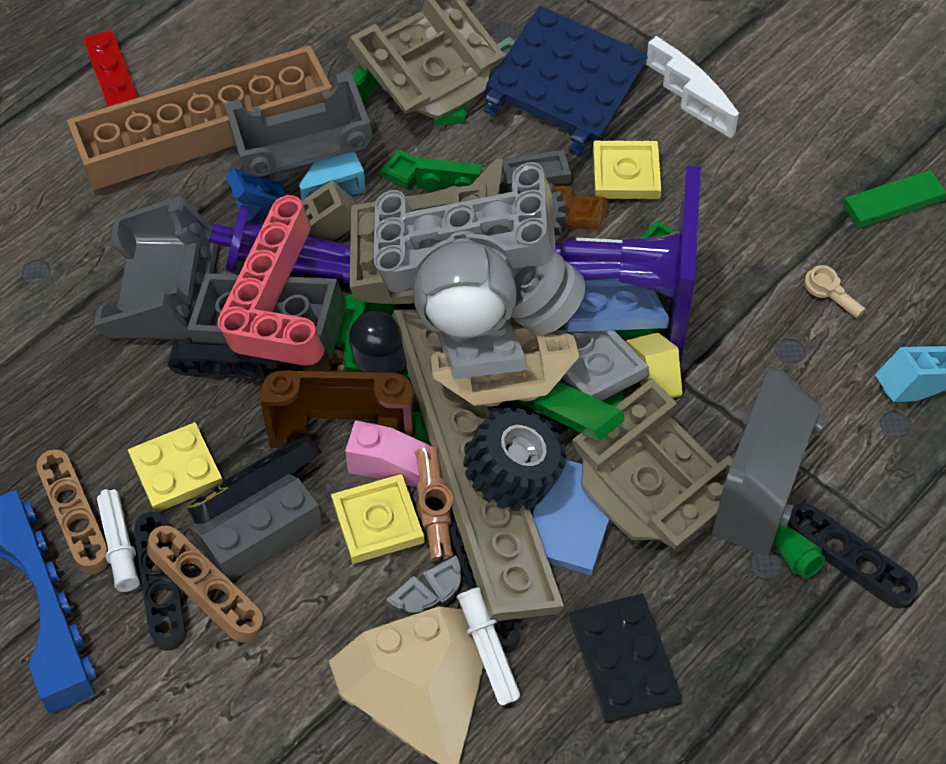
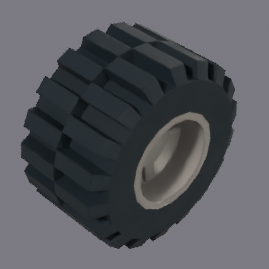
M505 408L501 413L495 411L490 414L488 419L485 418L465 451L466 456L463 459V466L467 468L465 475L467 480H473L474 483L471 487L476 493L481 491L484 494L482 499L488 503L493 499L497 501L496 507L504 509L506 506H510L511 511H519L523 505L526 510L533 508L536 503L539 504L545 498L562 474L566 464V459L563 457L566 453L565 446L559 444L561 437L558 432H552V425L547 421L543 423L539 420V415L535 413L528 415L524 409L517 408L516 412H513L511 408Z

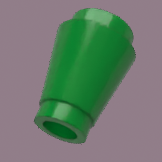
M788 525L787 527L778 526L773 543L792 573L800 575L804 579L815 575L825 563L822 548Z

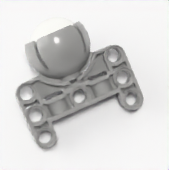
M530 162L516 168L512 176L513 192L413 212L404 194L397 190L384 192L376 200L374 265L389 291L402 292L409 288H414L413 298L417 314L425 326L436 333L443 331L446 335L453 338H475L499 330L506 320H509L516 302L517 291L511 269L542 266L552 260L555 255L552 193L543 168L539 164Z

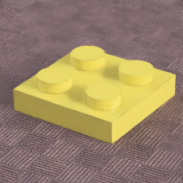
M593 141L595 199H660L661 180L658 141Z
M196 422L127 449L154 512L163 511L194 498L222 482V477Z
M402 474L331 494L332 503L352 564L424 543V535Z

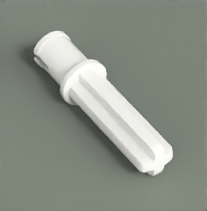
M104 489L97 497L108 548L105 557L112 567L115 589L117 588V591L128 592L136 589L140 584L134 563L136 550L130 545L119 493L116 490Z
M480 587L457 595L470 628L467 630V633L472 634L498 703L506 705L520 698V692L494 628V625L497 623L496 619L490 620Z

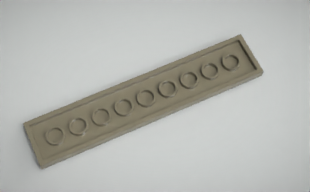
M416 309L394 310L392 316L401 328L407 371L431 445L438 448L441 476L445 479V484L452 493L453 503L451 507L477 587L481 589L490 620L502 621L559 614L564 604L530 509L526 510L523 505L519 511H511L510 506H506L504 509L496 507L497 501L493 499L488 503L482 499L484 496L481 493L482 491L477 493L471 487L474 483L473 480H467L465 475L467 470L463 466V459L466 456L465 451L485 418L488 419L493 412L489 410L488 406H474L433 379L431 356L437 351H443L437 333L425 326L418 316Z

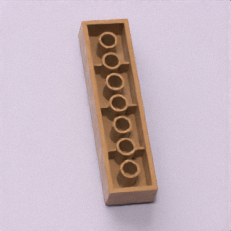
M306 46L67 119V123L76 151L93 191L235 146L224 103L240 99L241 104L246 110L253 112L252 108L259 107L262 118L323 103L322 90L328 89L330 92L332 86L311 46Z

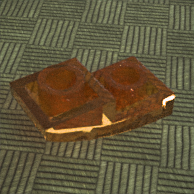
M553 185L554 192L561 191L563 200L566 201L568 210L566 213L567 225L591 230L599 229L609 207L606 197L576 196L572 186Z

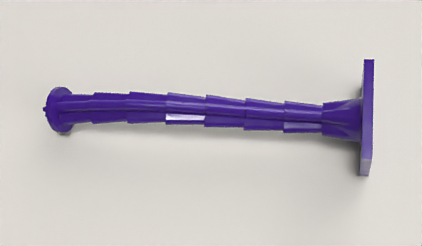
M686 166L677 232L661 237L622 239V243L566 240L563 243H555V251L563 257L564 261L581 273L585 281L619 279L621 283L654 290L671 299L669 341L678 347L680 364L695 284L701 167ZM240 206L235 228L213 223L209 242L230 247L225 271L234 273L237 261H246L263 226L247 220L249 207ZM307 236L290 274L343 280L346 284H350V244L345 245Z

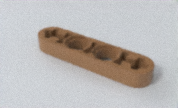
M49 450L39 457L36 464L41 481L78 568L85 574L93 575L100 573L109 565L105 557L108 552L107 545L69 457L61 450ZM57 464L59 466L62 479L56 481L50 467L51 465ZM65 490L77 492L74 500L69 503L57 501L59 494ZM82 518L89 521L88 527L82 532L75 533L69 530L71 523L76 519ZM89 541L97 557L91 561L87 557L83 544Z
M170 526L155 528L150 533L147 544V554L150 559L232 639L242 643L255 639L259 634L263 621L262 612L177 529ZM159 541L163 544L171 542V550L166 546L161 549L158 548ZM174 555H175V556L177 557V559H176V561L173 563V557H174ZM191 563L197 565L202 573L198 577L190 578L183 575L180 568L185 564ZM212 589H219L227 594L228 600L224 603L216 604L209 600L207 593ZM234 604H236L235 612L231 609ZM238 618L242 621L249 618L251 620L250 627L246 624L241 627L238 626Z

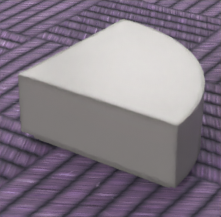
M456 555L423 573L424 581L432 593L440 599L441 607H446L450 604L460 589L461 567Z
M415 576L386 599V604L390 609L407 616L441 606L440 599Z

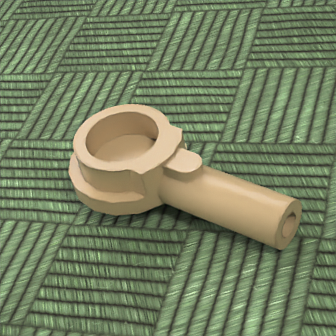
M819 265L806 274L804 284L810 294L820 298L830 297L856 319L866 310L865 307L849 296L844 288L839 285L841 279L838 278L832 268Z

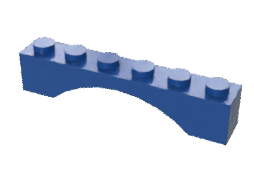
M17 490L0 496V558L8 561L23 572L36 588L40 604V629L29 668L40 699L48 713L51 714L95 695L90 681L97 677L89 657L81 659L78 648L84 646V642L77 625L69 626L66 616L71 614L72 611L65 593L57 594L54 584L59 583L60 579L53 562L45 563L42 554L49 550L41 530L33 531L31 524L37 522V518L30 501L22 503Z

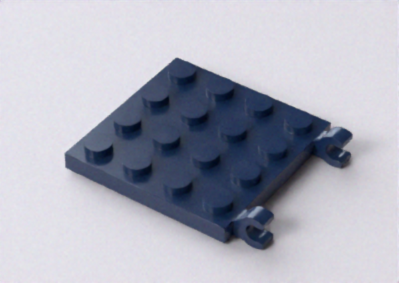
M539 6L486 84L485 93L488 95L485 101L488 103L483 112L495 117L503 103L506 102L573 133L571 138L573 142L568 151L580 156L588 141L601 140L644 69L648 59L647 53Z

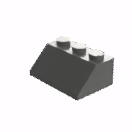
M287 474L211 520L200 524L193 523L187 528L209 561L232 582L322 527L317 502L297 477Z

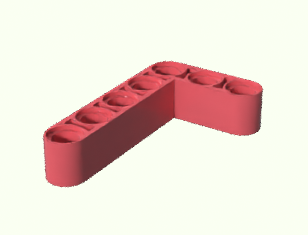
M286 195L280 197L272 205L219 315L218 327L233 352L298 365H312L322 358L325 350L314 323L307 318L273 312L311 228L302 202L296 196Z

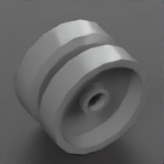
M556 251L552 260L547 264L511 269L517 291L515 307L511 317L515 318L517 322L533 335L543 336L556 331L573 316L584 298L586 284L583 275L572 265L564 261L563 257Z

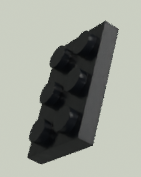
M643 593L570 612L569 620L605 724L681 703L682 695Z

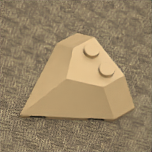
M510 317L509 321L526 357L525 371L453 379L443 351H437L431 356L433 379L474 406L484 405L491 407L499 405L504 401L517 399L520 401H532L538 396L547 395L579 358V353L573 335L565 332L560 335L552 333L543 336L533 335L517 322L515 318Z
M435 607L370 629L360 634L329 660L341 699L351 706L355 705L372 717L375 723L422 756L426 755L438 764H460L484 665L472 634L467 633V630L470 628L463 609Z

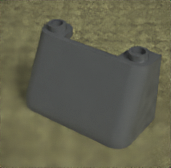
M351 71L335 74V87L330 92L328 89L322 90L323 103L262 118L259 107L252 108L253 112L248 111L243 107L240 99L224 103L235 146L244 171L250 176H264L359 151L369 145L372 140L371 124Z
M182 196L115 217L111 241L114 248L126 258L117 307L112 303L100 305L96 311L94 327L106 337L192 339L187 328L205 273L214 274L218 244L209 242L212 227Z

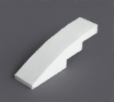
M655 36L648 43L646 65L664 75L663 87L682 97L681 109L732 138L735 135L739 113L724 92L701 68L684 54Z

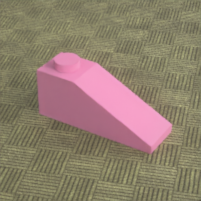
M355 420L345 450L348 473L379 480L402 474L406 485L417 487L420 479L415 451L420 448H426V453H428L429 447L432 446L391 427Z

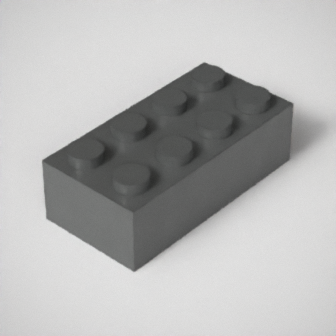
M205 273L187 328L194 344L228 345L218 327V318L239 275ZM288 277L273 312L311 320L325 349L324 355L319 361H332L347 305L337 279Z

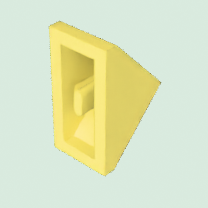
M659 333L625 341L649 366V376L639 381L641 386L650 379H653L672 399L682 396L677 346Z

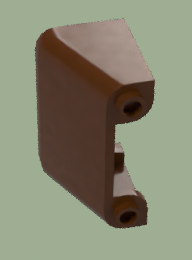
M277 371L268 375L263 382L260 403L270 448H280L286 445L289 438L298 431L300 433H307L309 418L378 420V425L391 427L414 438L415 393L408 379L401 374Z

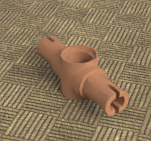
M429 447L428 453H426V448H420L415 451L420 482L417 483L418 501L416 511L418 517L422 520L423 528L427 529L430 560L439 561L441 550L443 560H448L454 557L449 526L452 524L450 508L453 503V496L445 484V479L441 476L438 448ZM429 497H436L443 502L444 508L438 511L431 510L426 506L425 500Z

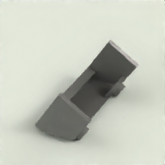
M769 367L728 472L711 535L769 556L778 526L787 527L794 507L787 503L807 444L812 435L819 437L826 415L819 413L821 406L782 370Z

